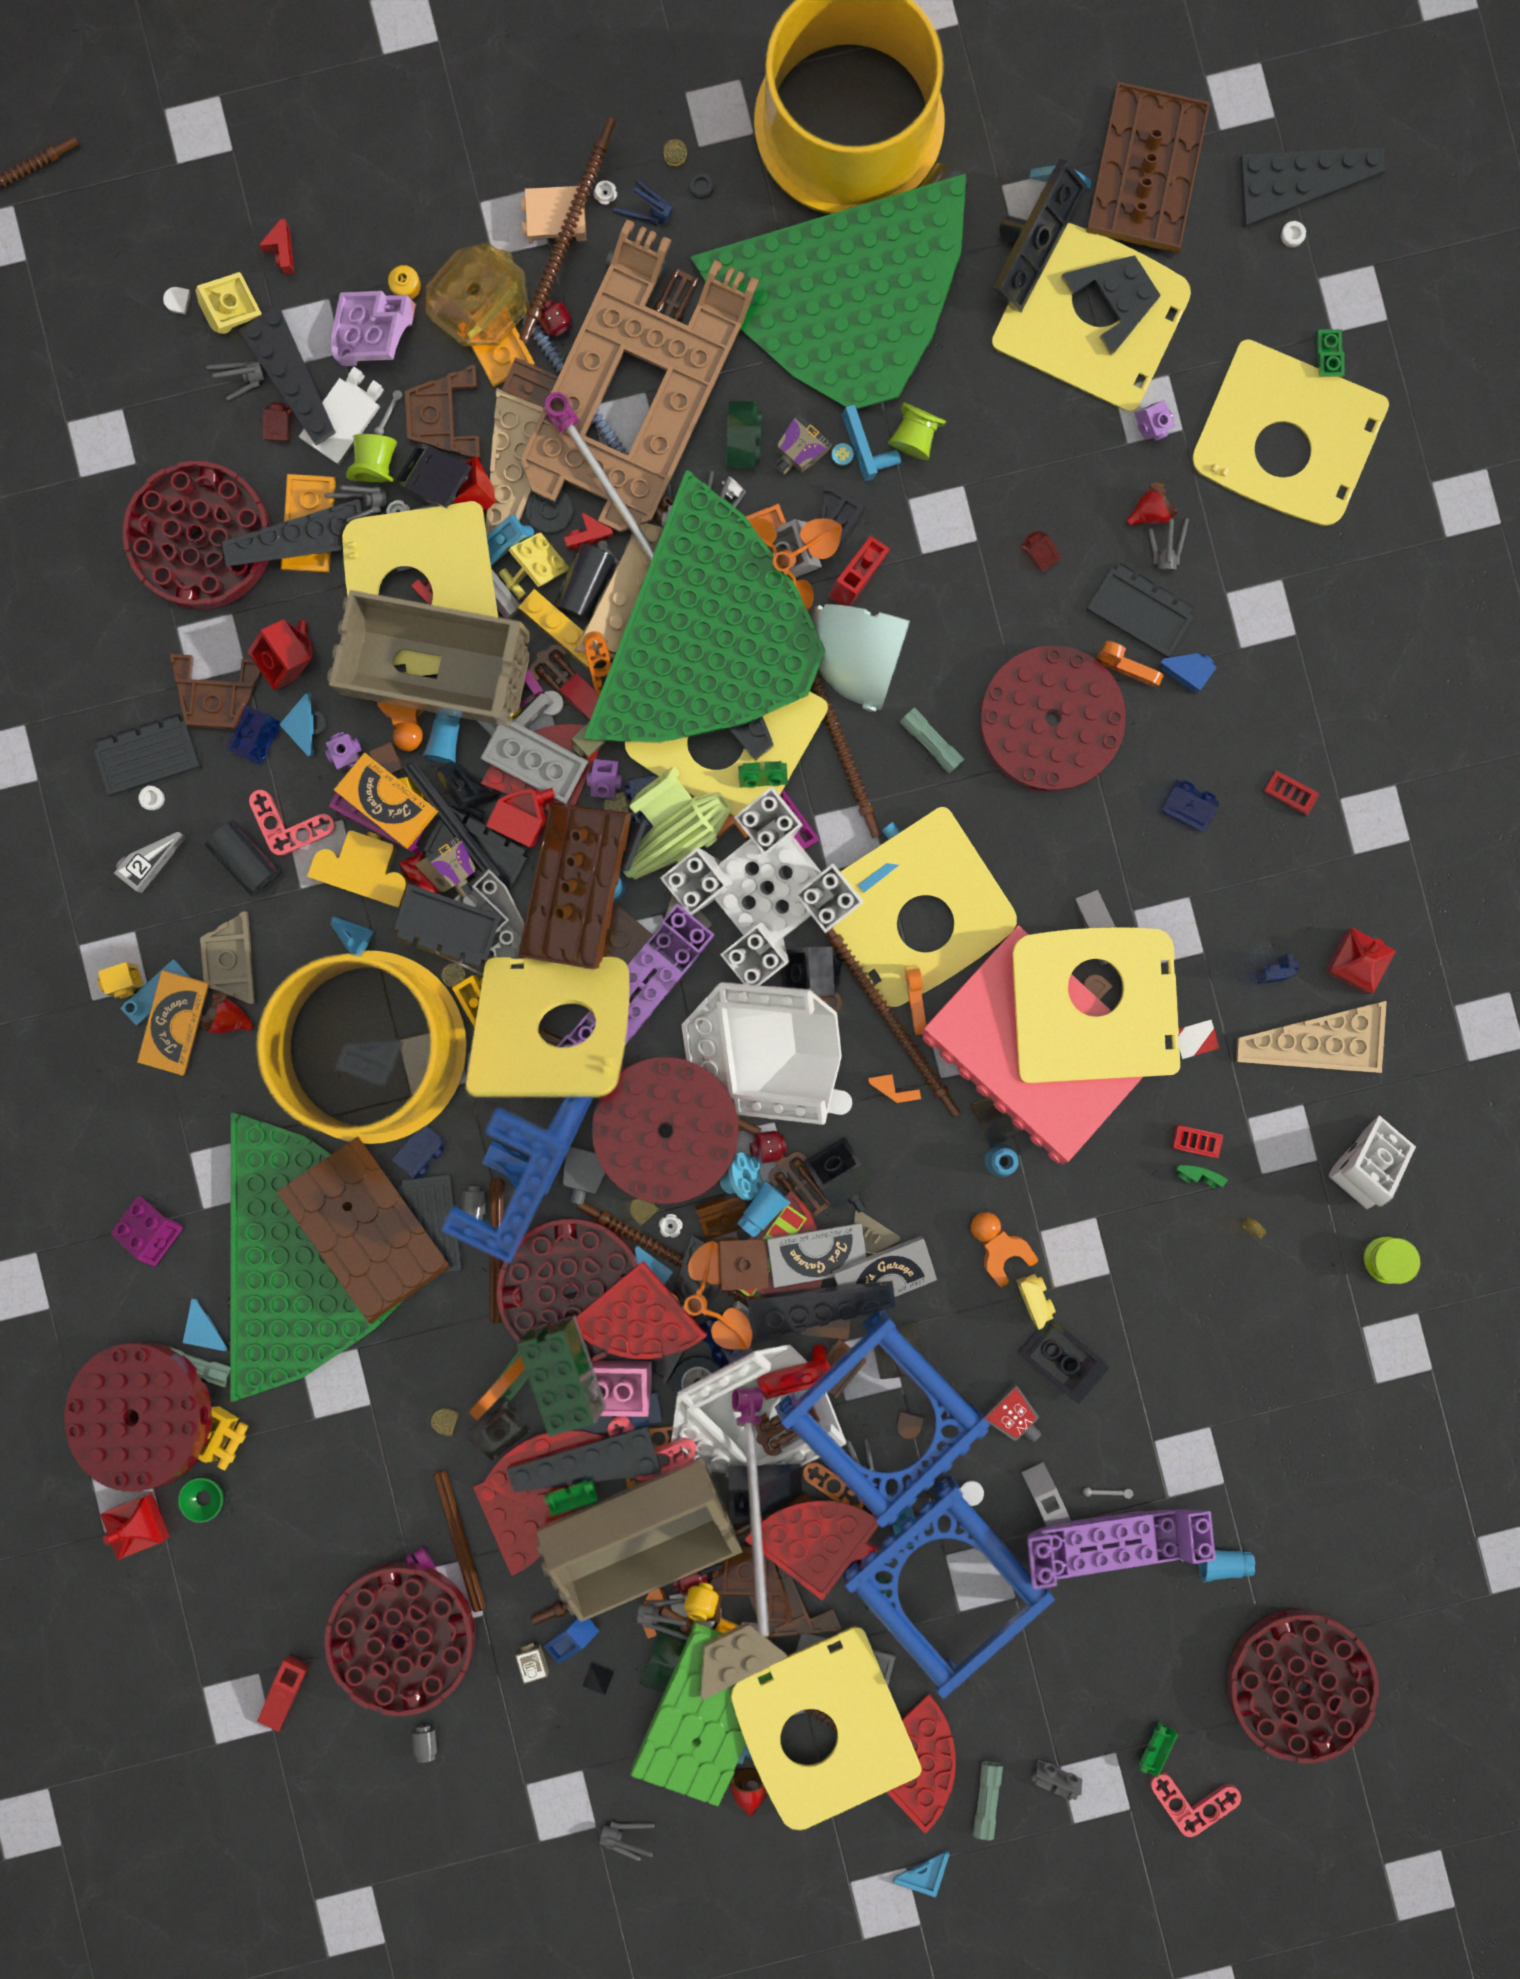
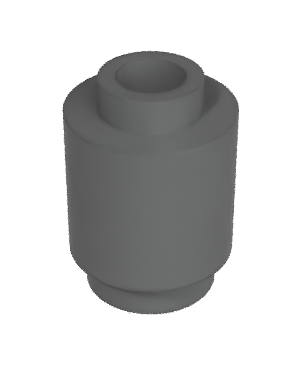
M466 1186V1190L461 1191V1210L483 1220L486 1191L481 1190V1186Z
M430 1724L416 1725L415 1730L411 1731L413 1756L416 1757V1762L424 1763L435 1760V1754L437 1753L435 1728L430 1727Z

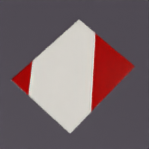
M1212 1020L1178 1029V1046L1182 1059L1220 1048Z

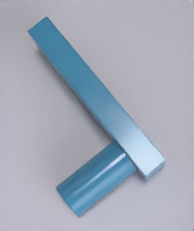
M855 405L844 409L841 415L864 481L873 479L878 472L877 470L901 463L898 450L872 456Z
M510 515L487 535L491 566L504 556L510 547L518 544L521 540L534 536L533 528L528 525H521L515 515Z
M892 822L882 832L889 840L899 834L900 830ZM886 863L858 886L863 892H866L899 865Z
M175 959L162 969L191 977ZM161 971L120 1008L136 1026H139L150 1016Z

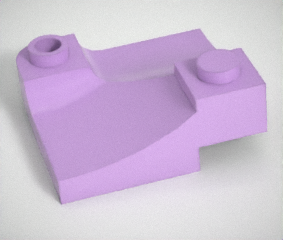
M382 291L340 293L331 335V350L335 360L342 366H356L357 361L393 360L403 331L407 326H412L416 304L408 295L386 296Z

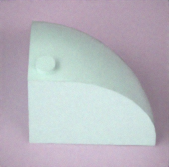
M826 604L824 609L819 605L814 607L811 619L825 648L818 668L820 675L833 690L851 701L862 704L863 709L871 712H876V709L881 710L909 621L883 613L871 616V613L866 609Z

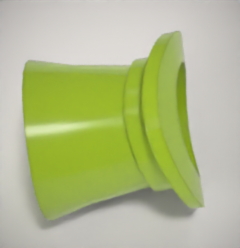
M903 402L901 405L903 421L888 441V444L910 456L929 460L933 434L937 428L944 426L946 421Z
M353 435L355 462L347 469V479L356 482H394V478L389 476L388 468L397 441L382 435Z
M1380 1237L1371 1241L1365 1248L1363 1256L1365 1267L1369 1274L1381 1283H1406L1412 1280L1419 1271V1253L1406 1240Z

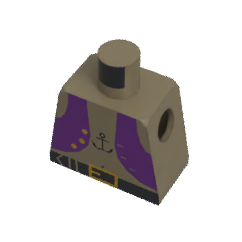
M798 413L777 444V452L782 457L774 466L783 475L792 466L802 473L831 450L832 443Z
M459 835L416 864L420 871L442 893L454 887L462 898L473 891L466 877L475 872V866Z

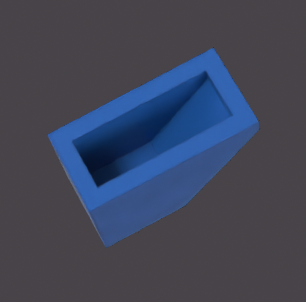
M1198 653L1165 658L1158 665L1160 669L1196 694L1202 689L1217 668L1213 665L1214 661L1205 654L1199 655Z
M576 1617L543 1647L558 1664H561L581 1651L599 1630L594 1626L591 1619L580 1622Z

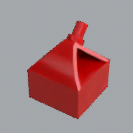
M283 619L262 629L247 651L274 691L296 681L312 658V644L306 632L308 623L304 620L298 621L297 628Z
M553 787L543 791L540 789L536 791L533 789L521 790L502 797L498 800L486 826L528 847L537 846L544 832L547 819L542 804L545 803L544 800L556 797Z
M1354 928L1347 929L1324 972L1365 994H1373L1396 951L1384 945V942L1379 938L1373 939Z
M152 1492L110 1508L100 1514L107 1535L103 1536V1542L105 1545H112L117 1560L159 1544L170 1537Z

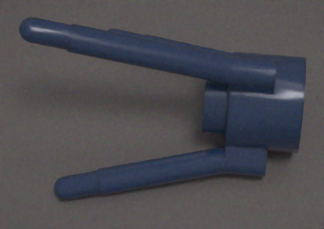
M636 178L635 182L652 197L636 187H633L632 190L652 204L649 213L653 215L648 216L615 207L612 209L615 213L650 221L658 226L660 221L664 224L667 222L674 207L640 179Z

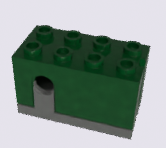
M576 1315L557 1320L552 1327H549V1324L546 1323L530 1328L517 1343L548 1437L595 1424L606 1408V1404Z

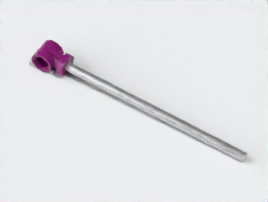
M561 392L551 393L545 401L544 412L546 416L552 421L560 434L568 432L651 561L655 552L654 548L575 426L580 420L570 406L568 398ZM559 402L562 404L563 409L559 412L553 411L550 404Z
M735 1388L732 1393V1408L734 1412H741V1417L736 1418L737 1426L744 1427L758 1629L759 1636L764 1637L769 1636L754 1433V1426L761 1424V1417L756 1416L755 1412H760L762 1409L763 1395L760 1388Z

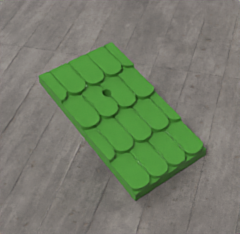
M694 1623L632 1765L631 1776L719 1806L734 1774V1769L746 1746V1741L731 1699L732 1687L734 1685L703 1701L699 1696V1689H701L700 1668L703 1662V1657L701 1656L702 1644L723 1633ZM769 1672L757 1679L759 1684L773 1679V1676Z

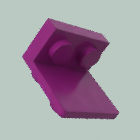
M137 1196L112 1230L111 1235L137 1260L155 1267L183 1227L178 1222L160 1214L142 1196Z

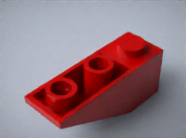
M291 1655L285 1658L257 1720L258 1723L277 1732L280 1731L310 1664Z

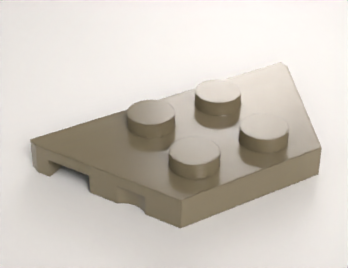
M244 911L200 938L203 980L210 983L209 988L249 1004H256L248 912Z
M745 1622L702 1644L701 1656L703 1657V1662L700 1668L701 1689H699V1696L703 1701L786 1659L787 1656L784 1651L775 1646L765 1636L760 1637L759 1632L749 1623Z

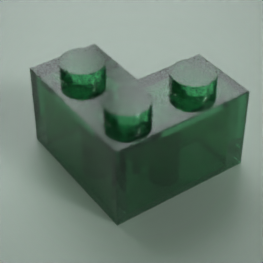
M729 401L727 468L755 469V459H760L761 445H756V438H761L762 411H757L758 402Z
M665 1622L662 1624L663 1627L683 1633L676 1624ZM659 1631L639 1685L664 1694L687 1641Z

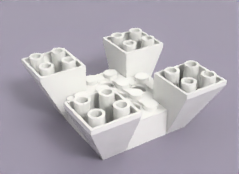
M773 786L734 817L750 839L730 856L720 861L700 848H696L660 878L689 914H695L715 900L744 936L720 955L745 985L760 986L789 963L783 938L811 915L826 933L864 903L834 863L821 872L794 838L803 824ZM752 861L756 862L759 866L757 874L752 873L750 870V863ZM785 865L789 866L793 871L791 878H787L783 874ZM767 880L771 881L774 885L772 893L765 890L764 885ZM748 895L752 896L756 901L754 908L749 907L746 903ZM781 899L786 900L789 904L787 912L780 909L779 903Z

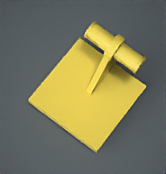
M540 532L509 548L508 551L522 567L513 578L506 568L501 570L498 575L507 584L506 588L509 591L511 590L518 600H521L527 593L521 588L519 582L527 574L540 587L567 573L569 566Z

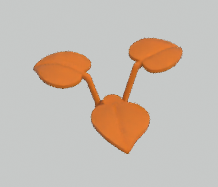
M764 518L750 519L749 522L756 533L762 538L767 547L772 549L774 567L779 571H784V574L791 578L808 611L814 599L813 588L807 580L796 581V577L789 569L796 563L795 556L807 548L810 554L817 559H826L832 556L838 549L842 526L838 522L827 518L811 520L800 531V538L805 545L794 552L782 550L778 553L776 547L772 544L777 537L774 525Z
M715 1241L708 1242L699 1247L690 1258L688 1265L689 1275L693 1280H702V1283L696 1294L686 1299L685 1304L682 1305L683 1310H686L690 1315L703 1313L704 1315L718 1318L719 1320L713 1324L711 1330L714 1341L726 1349L747 1350L752 1342L751 1324L747 1316L736 1308L727 1309L723 1316L706 1309L707 1301L702 1295L706 1282L714 1285L719 1284L718 1243Z

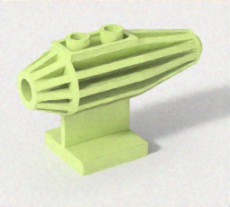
M675 766L637 792L629 806L634 813L641 810L653 827L641 839L630 870L623 871L628 878L632 877L637 880L675 862L679 863L696 848L711 846L717 840L718 832L731 813V807L724 796L719 792L692 798L677 778L680 772Z

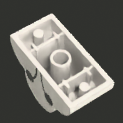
M1378 1116L1361 1133L1355 1144L1336 1162L1329 1173V1177L1366 1209L1371 1208L1375 1204L1382 1206L1393 1198L1416 1146L1381 1116Z

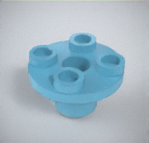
M746 1153L734 1154L728 1170L719 1180L722 1189L728 1194L736 1193L743 1200H753L763 1186L759 1172L760 1163L756 1157H750Z

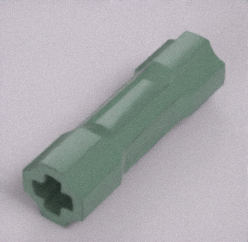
M915 707L902 718L900 723L912 736L917 738L948 774L963 762L964 758L929 725L928 721Z
M172 1348L181 1356L184 1355L196 1367V1372L200 1378H204L207 1382L222 1387L227 1386L230 1380L231 1368L229 1365L216 1361L210 1362Z
M982 1761L977 1813L973 1827V1837L977 1839L994 1840L996 1808L1003 1770L1002 1764L998 1762Z

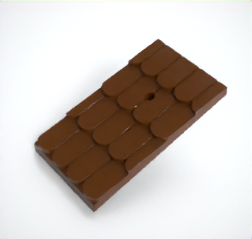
M1117 83L1086 233L1098 234L1099 236L1117 240L1121 239L1130 243L1179 253L1210 102L1127 83Z
M561 803L549 805L518 953L519 957L593 970L599 968L603 959L607 929L610 927L615 888L619 882L623 851L626 850L631 818L630 812Z
M358 1136L309 1169L308 1172H305L277 1191L278 1196L369 1324L450 1268L443 1255Z

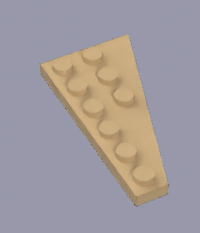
M498 388L496 390L495 422L490 466V481L494 487L495 503L487 510L486 535L510 515H515L519 521L521 519L528 498L532 493L521 462V456L544 407Z
M647 523L639 525L654 550H656L662 534V527ZM633 533L574 652L586 655L583 639L587 633L597 631L603 634L610 660H614L651 563ZM597 640L592 641L595 653L599 652Z
M1387 1001L1237 1038L1236 1062L1382 1073Z

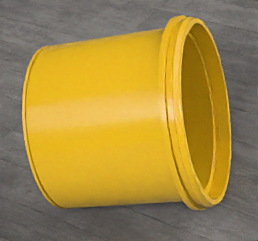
M796 0L779 20L770 40L766 76L761 84L756 100L754 116L755 138L762 161L770 175L787 194L801 204L815 211L830 215L918 188L933 168L944 134V106L940 93L943 68L942 51L933 25L924 11L913 0ZM836 45H862L880 50L901 63L916 80L923 94L926 108L908 129L888 141L865 147H844L824 142L797 125L788 115L778 98L777 91L780 84L795 65L816 51Z
M364 951L362 956H351L348 953L313 962L291 975L275 992L264 1012L259 1030L258 1053L261 1070L270 1091L292 1116L335 1138L350 1142L358 1136L364 1144H375L409 1136L428 1125L444 1110L454 1096L464 1072L467 1040L459 1007L446 986L433 973L417 962L397 954L382 951ZM381 968L400 978L419 999L430 1026L432 1041L431 1057L426 1076L420 1088L400 1111L377 1124L367 1127L356 1126L329 1116L307 1097L293 1069L291 1037L300 1009L320 985L338 974L350 970Z

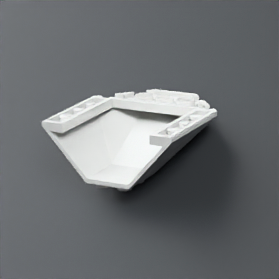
M721 982L681 1024L686 1060L705 1068L722 1083L729 1093L738 1115L824 1125L842 1057L837 1012L810 990Z
M791 1345L756 1351L679 1391L671 1442L684 1437L693 1440L696 1444V1452L692 1460L702 1456L710 1473H725L726 1477H728V1467L747 1466L744 1427L737 1426L736 1418L741 1417V1412H734L732 1408L733 1390L735 1388H760L757 1383L758 1376L807 1363V1361ZM808 1389L794 1393L800 1398ZM826 1393L814 1404L817 1415L821 1420L818 1424L842 1447L846 1445V1441ZM788 1394L767 1400L763 1395L762 1409L760 1412H755L756 1416L766 1413L770 1421L772 1417L777 1415L775 1406ZM762 1425L763 1432H765V1433L769 1432V1431L765 1430V1429L763 1428V1425ZM754 1426L757 1465L801 1464L803 1466L820 1458L798 1435L790 1439V1442L787 1444H781L782 1453L776 1456L768 1455L765 1453L763 1446L756 1441L758 1434ZM786 1430L770 1438L768 1445L771 1450L774 1449L771 1448L770 1441L777 1440L784 1433L787 1434ZM682 1446L680 1452L685 1451L688 1454L689 1449H684Z

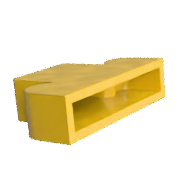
M349 831L340 856L328 849L318 851L313 858L307 875L311 879L397 908H401L409 885L408 880L401 874L396 872L389 873L397 848L390 843L381 841L382 836L372 832H368L366 836L355 831Z

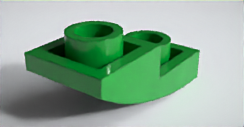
M1342 329L1317 330L1316 346L1319 376L1344 377Z
M1175 1165L1173 1168L1178 1171L1176 1176L1187 1183L1191 1180L1198 1182L1201 1176H1203L1202 1181L1212 1188H1215L1216 1185L1223 1188L1228 1179L1213 1171L1196 1166Z

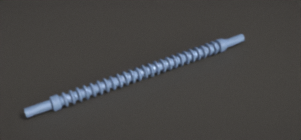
M515 297L511 303L524 320V325L527 319V308L519 297ZM536 321L531 335H534L533 340H538L537 345L542 346L541 351L546 352L545 357H549V363H553L552 367L557 368L556 373L560 374L565 359L560 358L561 353L556 352L557 347H553L554 343L552 341L549 342L550 337L545 336L544 330H541V325H538V321ZM598 409L591 424H595V430L599 429L598 434L603 435L602 440L607 441L606 446H610L612 449L628 455L629 453H625L626 448L621 447L622 442L617 441L619 439L618 436L614 437L615 432L610 431L611 426L606 425L607 420L602 419L603 414L598 413Z

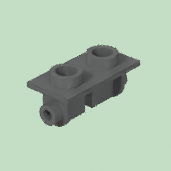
M1041 1760L1037 1761L1036 1772L1032 1773L1030 1779L1034 1782V1785L1050 1791L1054 1784L1056 1785L1054 1793L1068 1800H1076L1078 1795L1081 1796L1083 1779L1073 1773L1056 1768L1051 1763H1045Z

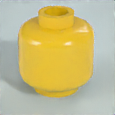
M400 265L395 267L388 276V284L393 295H408L410 299H414L418 295L421 283L413 268Z
M699 1583V1586L690 1587L684 1604V1610L688 1613L687 1616L699 1622H705L706 1619L712 1618L719 1596L713 1591V1586L707 1583Z

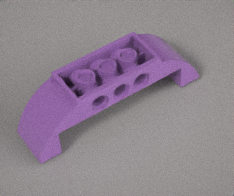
M676 904L668 913L659 929L627 965L629 968L630 994L625 1045L682 979L714 936L710 930L679 904ZM589 1011L570 1035H566L557 1047H573L587 1040L596 1026L594 1014Z
M1205 1510L1134 1511L1055 1523L1035 1530L1028 1535L1033 1589L1057 1586L1056 1579L1175 1560H1183L1192 1564L1216 1560L1211 1511Z

